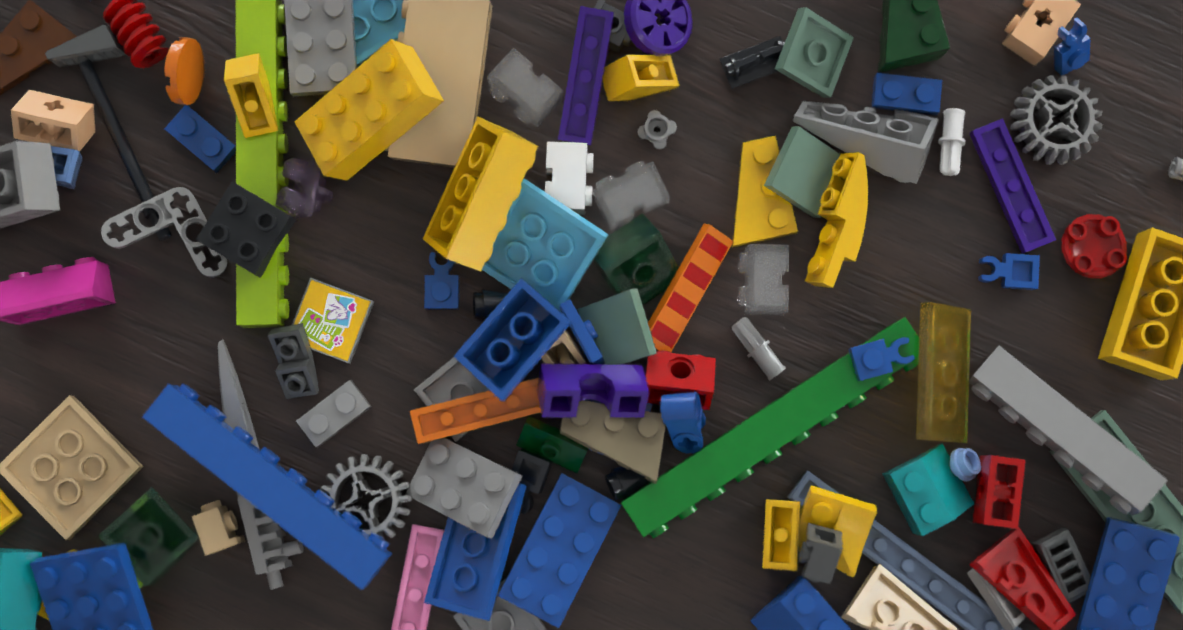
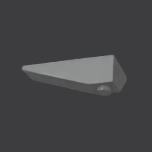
M803 101L794 115L793 122L845 153H862L865 156L866 165L882 175L892 177L902 183L911 182L917 184L923 171L939 119L904 110H895L894 115L876 114V108L864 107V111L853 112L848 111L845 106L840 104Z

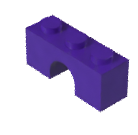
M541 364L537 393L542 417H576L579 402L591 399L603 403L608 408L610 417L644 418L649 388L642 365Z

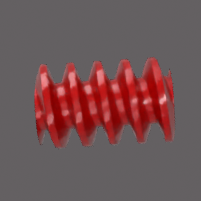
M112 0L105 8L103 18L110 24V30L117 35V41L124 46V52L130 57L132 65L136 68H148L163 60L167 56L169 48L161 47L166 43L167 39L163 35L156 36L160 30L158 25H149L153 17L149 13L143 14L146 10L145 4L142 2L136 3L138 0Z

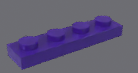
M580 6L558 140L587 143V145L592 144L614 18L613 11Z
M1003 118L972 130L969 135L1021 253L1024 254L1055 241V235Z

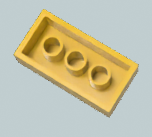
M390 39L294 122L323 175L347 181L444 102L414 48Z
M477 117L423 236V240L446 259L481 272L484 264L492 255L493 244L498 233L506 225L507 213L512 202L518 198L521 192L523 178L527 170L534 164L535 152L538 146L508 129Z
M1155 228L1137 233L1098 359L1161 381L1178 378L1183 362L1182 237Z

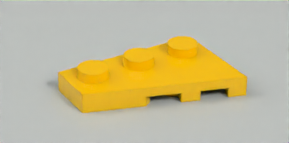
M776 136L743 142L732 247L792 235L798 232L792 204L764 186L779 154Z

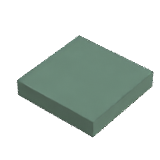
M807 7L798 8L775 69L817 95L829 98L833 94L854 37Z
M791 127L764 186L811 217L820 218L821 216L817 214L821 206V196L828 188L833 174V165L840 154L801 127Z
M630 289L578 309L582 321L584 322L589 319L598 334L594 342L602 354L605 364L625 365L657 354L638 289Z

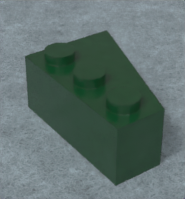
M883 0L878 73L941 59L950 49L938 0Z

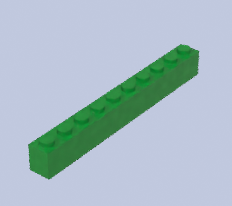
M903 317L862 344L884 339L886 348H889L893 341L900 338H908L909 342L900 345L898 353L902 357L914 355L912 362L903 365L891 362L893 372L858 381L850 353L848 352L703 447L700 451L695 452L657 478L656 484L650 482L629 498L622 500L621 504L643 538L649 534L653 539L669 529L667 522L677 515L680 520L688 517L698 509L695 504L703 498L707 497L711 501L726 491L723 485L734 478L737 483L754 473L752 466L761 460L765 464L773 461L783 454L780 448L791 441L795 446L811 435L808 429L817 423L821 427L831 423L839 417L836 411L846 404L850 409L867 399L864 394L866 391L874 386L877 390L884 388L895 380L892 374L901 368L907 372L922 363L923 361L920 356L928 350L907 318Z

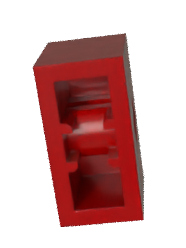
M980 455L981 471L978 473L973 523L1018 529L1026 460L994 455Z

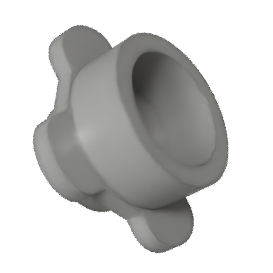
M653 110L648 113V119L645 124L638 128V136L641 139H647L652 142L654 148L663 149L666 147V140L670 134L676 132L677 125L673 120H668L667 117L661 115L659 111ZM659 127L660 132L656 133L654 128Z

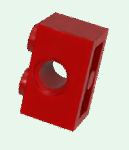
M665 350L657 351V354L647 357L645 378L649 388L647 403L660 405L662 395L698 392L702 409L710 410L714 394L716 358L698 354H676Z

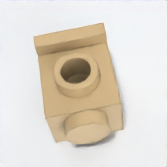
M220 500L201 506L202 513L192 516L205 556L246 542L244 535H236L235 530L238 529V523L234 513L231 510L228 511L226 506H222Z

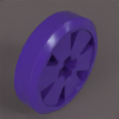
M627 0L624 8V24L631 41L638 49L648 55L666 56L680 50L687 43L692 31V14L687 0ZM657 13L661 16L659 21L662 24L660 25L656 23V19L658 17H656L655 14Z

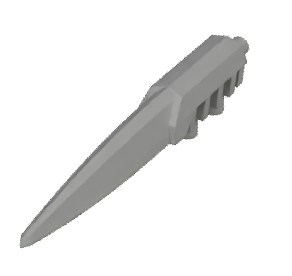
M222 339L218 342V366L222 412L226 415L224 422L233 429L239 426L253 437L251 443L259 449L235 367L226 343ZM237 492L239 508L256 575L267 574L270 590L283 587L280 569L293 566L291 559L288 560V556L303 553V543L299 540L284 543L285 530H281L280 525Z

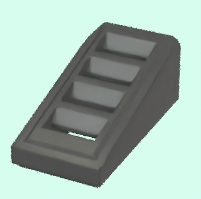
M103 24L46 51L45 55L48 60L58 67L80 64L86 60H91L92 62L125 55L122 45L117 41V35L106 24Z
M1059 528L1031 543L1069 603L1086 595L1091 577L1068 529ZM1062 544L1064 549L1051 555L1050 550ZM1066 556L1069 557L1070 561L1059 567L1056 566V561ZM1073 567L1075 568L1076 573L1062 579L1060 574ZM1081 579L1083 585L1068 592L1066 586Z

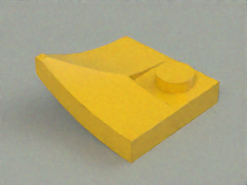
M811 485L800 511L798 552H800L803 542H806L808 523L841 531L842 552L836 569L848 576L854 577L869 531L877 514L876 505Z

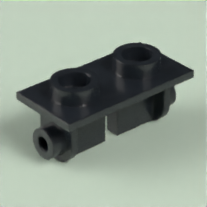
M781 36L719 59L731 89L779 72L775 67L785 41H782Z

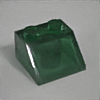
M643 213L609 235L593 260L615 295L630 289H638L642 305H645L667 290L679 268L660 231Z
M153 487L98 535L107 546L125 543L135 575L145 587L155 585L180 562L199 539L198 535Z

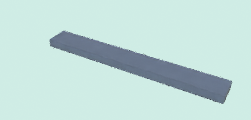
M806 470L787 498L791 501L801 502L800 508H802L811 485L831 492H838ZM876 520L873 521L862 551L863 555L877 565L881 564L909 589L964 630H1004L985 601ZM1017 626V627H1016L1015 629H1013V630H1023V629H1021L1019 626Z

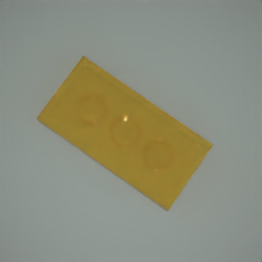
M933 302L920 303L916 440L967 443L971 309Z

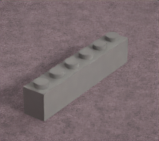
M1001 346L994 350L968 381L973 386L971 388L972 391L984 401L990 399L1000 408L998 411L1006 420L1013 424L1017 421L1027 429L1026 435L1033 442L1040 446L1045 444L1055 452L1053 456L1060 464L1067 468H1075L1083 475L1081 479L1087 486L1095 491L1102 490L1111 498L1109 502L1112 506L1123 514H1128L1129 512L1131 515L1142 512L1168 481Z

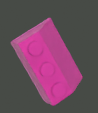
M95 257L77 259L74 266L65 268L60 264L46 266L42 268V273L30 275V272L14 273L9 275V280L0 282V321L15 325L116 303L109 266L96 260Z

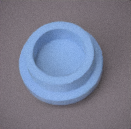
M957 448L952 451L949 463L952 473L962 481L973 480L976 474L981 471V462L976 452L970 448Z

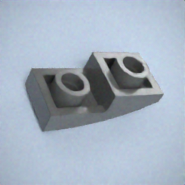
M303 323L272 328L268 338L279 363L275 372L286 399L318 394L319 387L315 363Z

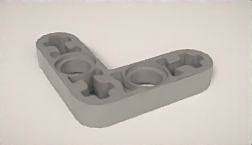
M184 187L172 188L104 222L101 229L102 238L107 245L112 248L121 249L174 224L202 275L211 278L218 277L227 268V258L209 247L211 255L213 257L220 256L222 260L218 263L219 269L217 271H213L210 267L204 269L202 264L206 262V257L202 251L197 255L194 253L193 249L204 247L205 245L189 240L186 236V229L194 223L201 224L204 227L207 219L194 195ZM177 194L181 198H189L190 201L186 203V208L190 215L194 211H197L199 215L198 217L188 218L181 225L177 219L184 218L179 208L172 209L170 206L174 203L173 196ZM144 209H154L159 214V221L155 226L145 227L140 223L139 215ZM132 215L134 224L141 233L134 235L133 229H130L123 233L124 240L121 242L116 238L109 239L108 235L112 233L111 226L117 224L120 228L130 225L126 218Z

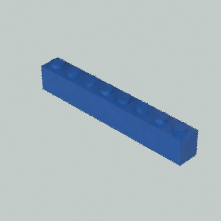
M168 384L142 418L361 590L366 588L391 557L392 553L386 549L389 543L374 532L369 536L359 527L362 522L348 511H345L343 514L332 507L335 501L319 489L315 493L305 485L308 480L293 468L286 471L278 464L280 458L266 447H263L262 450L258 449L251 443L253 437L239 426L233 429L224 422L226 415L216 407L209 405L206 408L198 402L197 399L200 395L185 384H182L180 387Z

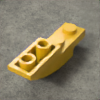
M860 152L840 153L839 158L833 165V174L828 188L821 196V206L817 215L827 219V223L820 232V241L815 255L809 261L808 273L805 278V282L813 286L833 288L843 261H856L863 238L868 208L867 168L865 156Z

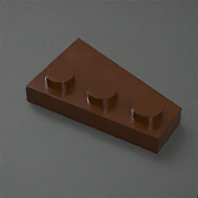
M28 0L0 34V95L29 78L30 73L46 63L48 65L52 62L45 55L46 51L77 37L31 0Z

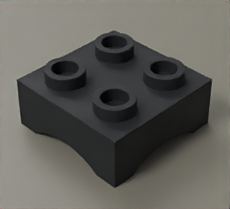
M231 182L196 240L261 278L276 248L290 231L296 220L243 187Z

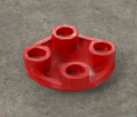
M1086 214L1075 218L1066 227L1062 236V253L1066 263L1076 273L1086 278L1101 279L1114 274L1126 264L1127 241L1116 218Z

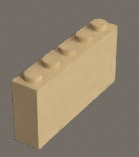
M403 0L401 16L402 19H406L404 32H399L397 41L414 48L444 102L385 149V151H388L389 158L455 168L478 117L493 7L490 0Z

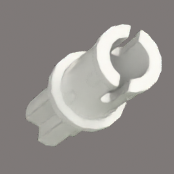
M949 108L943 111L942 137L938 139V143L941 145L940 172L943 175L954 176L960 172L961 148L966 142L963 138L965 111L958 108Z

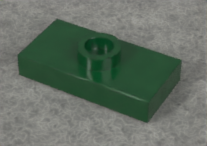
M528 416L516 446L553 461V463L575 473H578L588 451L587 447L560 434V429L531 416Z

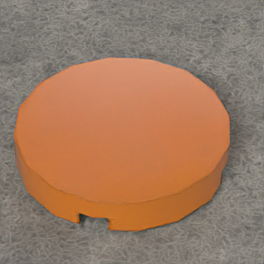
M181 37L180 41L175 40L172 43L166 56L164 73L165 77H170V85H166V92L175 104L191 105L198 98L202 88L204 57L198 41L194 38Z

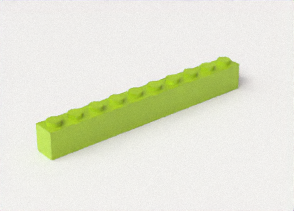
M236 0V58L260 54L269 81L278 125V131L245 138L236 115V184L289 214L288 201L283 199V187L288 186L289 182L288 169L286 166H283V154L288 153L287 134H283V121L288 120V105L286 101H283V89L288 87L287 70L283 69V57L287 56V39L283 36L282 24H286L285 4H282L280 0ZM288 233L276 248L261 278L236 264L237 326L243 328L284 327V319L289 318V301L284 299V286L289 284V269L287 265H284V252L289 250Z

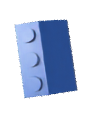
M521 278L453 357L504 402L572 322Z
M801 575L750 619L758 630H851L810 582Z

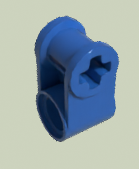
M698 392L662 395L660 404L661 416L664 425L668 429L673 446L684 453L700 451L703 447L701 429L706 423V416L701 407Z

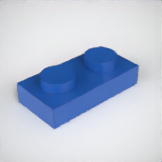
M876 73L874 76L871 107L937 115L940 112L942 80Z
M185 105L164 128L216 173L220 171L236 152V146L188 105Z

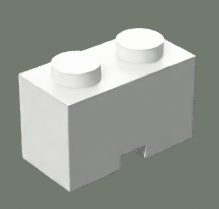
M547 141L546 169L547 174L552 175V181H545V192L579 215H585V206H592V186H586V173H593L594 153H587V143Z

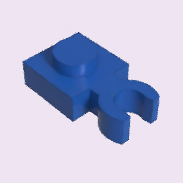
M1079 18L1074 19V26L1070 31L1066 30L1063 26L1058 29L1057 35L1062 42L1054 46V69L1061 76L1074 69L1081 68L1090 60V37L1086 34L1087 26Z
M431 252L429 263L435 271L434 275H425L424 308L426 310H459V276L450 275L455 262L448 259L445 265H439L436 262V253Z
M1006 253L1003 255L1002 262L993 256H985L979 259V263L988 264L992 268L990 275L978 276L980 282L989 283L997 278H1002L1001 288L1036 290L1039 287V255Z
M884 339L849 348L857 380L862 381L893 372L891 362L901 365L912 362L914 355L902 357L898 353L899 346L908 343L909 339H897L891 343L889 348H886Z

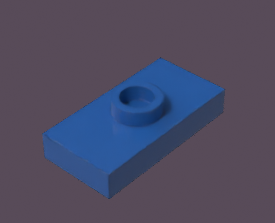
M571 299L561 303L560 311L572 322L569 328L590 364H605L603 356L594 342L598 334L590 320L582 321Z

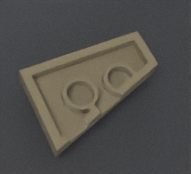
M582 400L578 404L576 417L562 418L560 434L596 453L599 452L609 457L622 467L631 469L656 484L666 426L663 423L661 414L645 411L644 418L610 417L609 410L604 404Z

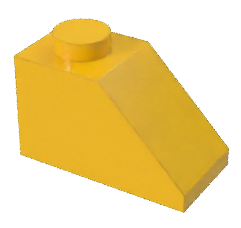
M257 53L226 60L224 82L244 137L248 138L278 131L270 85L260 54Z
M626 55L607 65L603 76V87L608 101H631L679 87L671 55Z

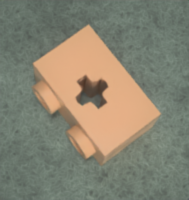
M1025 0L1022 5L1027 9L1021 17L1016 14L1004 30L1008 33V36L1002 44L1035 66L1046 56L1057 40L1058 29L1062 26L1065 28L1081 4L1076 0ZM1037 19L1041 21L1039 26L1035 24Z
M28 90L11 109L15 139L28 142L51 143V146L81 151L95 133L94 104Z

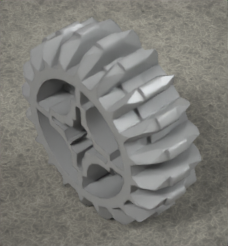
M1053 75L1046 77L1044 82L1041 79L1035 80L1032 83V88L1028 86L1021 91L1023 97H1018L1014 101V105L1018 109H1014L1010 117L1018 121L1014 122L1010 129L1020 132L1015 137L1014 142L1018 143L1023 140L1026 146L1023 147L1022 153L1033 150L1035 151L1033 160L1038 161L1044 156L1046 165H1051L1055 160H1057L1059 165L1066 164L1068 159L1071 161L1081 158V153L1086 154L1091 150L1090 143L1093 144L1099 139L1095 131L1102 129L1103 124L1095 119L1100 117L1103 111L1093 109V105L1098 103L1099 98L1089 100L1086 95L1090 92V88L1086 87L1083 90H1079V80H1074L1068 85L1067 76H1061L1057 82ZM1044 97L1060 98L1067 103L1059 105L1052 100L1048 101ZM1034 110L1036 111V112L1034 113V115H1035V116L1038 118V120H1039V128H1038V130L1036 129L1035 124H1034V120H1033V111H1034ZM1074 111L1077 114L1079 126L1073 119ZM1064 112V114L1059 118L1060 122L1057 123L1058 125H1054L1053 127L1048 129V127L1053 123L1052 119L1060 113ZM1053 135L1061 141L1064 139L1069 144H1056L1045 138Z
M367 454L361 455L360 465H358L354 457H348L349 469L342 463H338L335 467L340 476L328 473L326 478L334 484L332 487L323 485L320 490L330 494L329 497L335 501L332 507L341 514L345 511H357L362 514L364 520L368 522L370 529H360L369 536L374 532L384 539L382 534L384 531L388 537L393 538L396 533L391 525L394 524L399 528L404 527L405 522L398 518V515H410L411 512L410 509L401 507L402 502L412 501L410 495H401V490L410 487L409 482L398 485L396 481L404 475L403 471L398 470L391 475L389 472L392 470L394 463L388 461L381 468V456H375L371 465L369 464V456ZM366 471L377 474L385 480L388 487L379 490L372 489L367 480H364L362 472ZM352 477L354 482L352 483L353 495L348 501L340 504L341 490L348 479ZM363 490L366 491V495L381 494L380 497L374 498L369 503L370 509L368 510L365 509L366 505L351 507V504L363 498ZM392 496L391 511L385 521L380 524L378 517H380L378 506L381 501Z

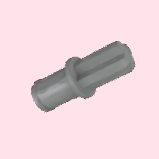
M743 317L733 324L731 329L749 352L748 358L752 356L769 381L786 369L769 347L770 341L763 339L747 317Z

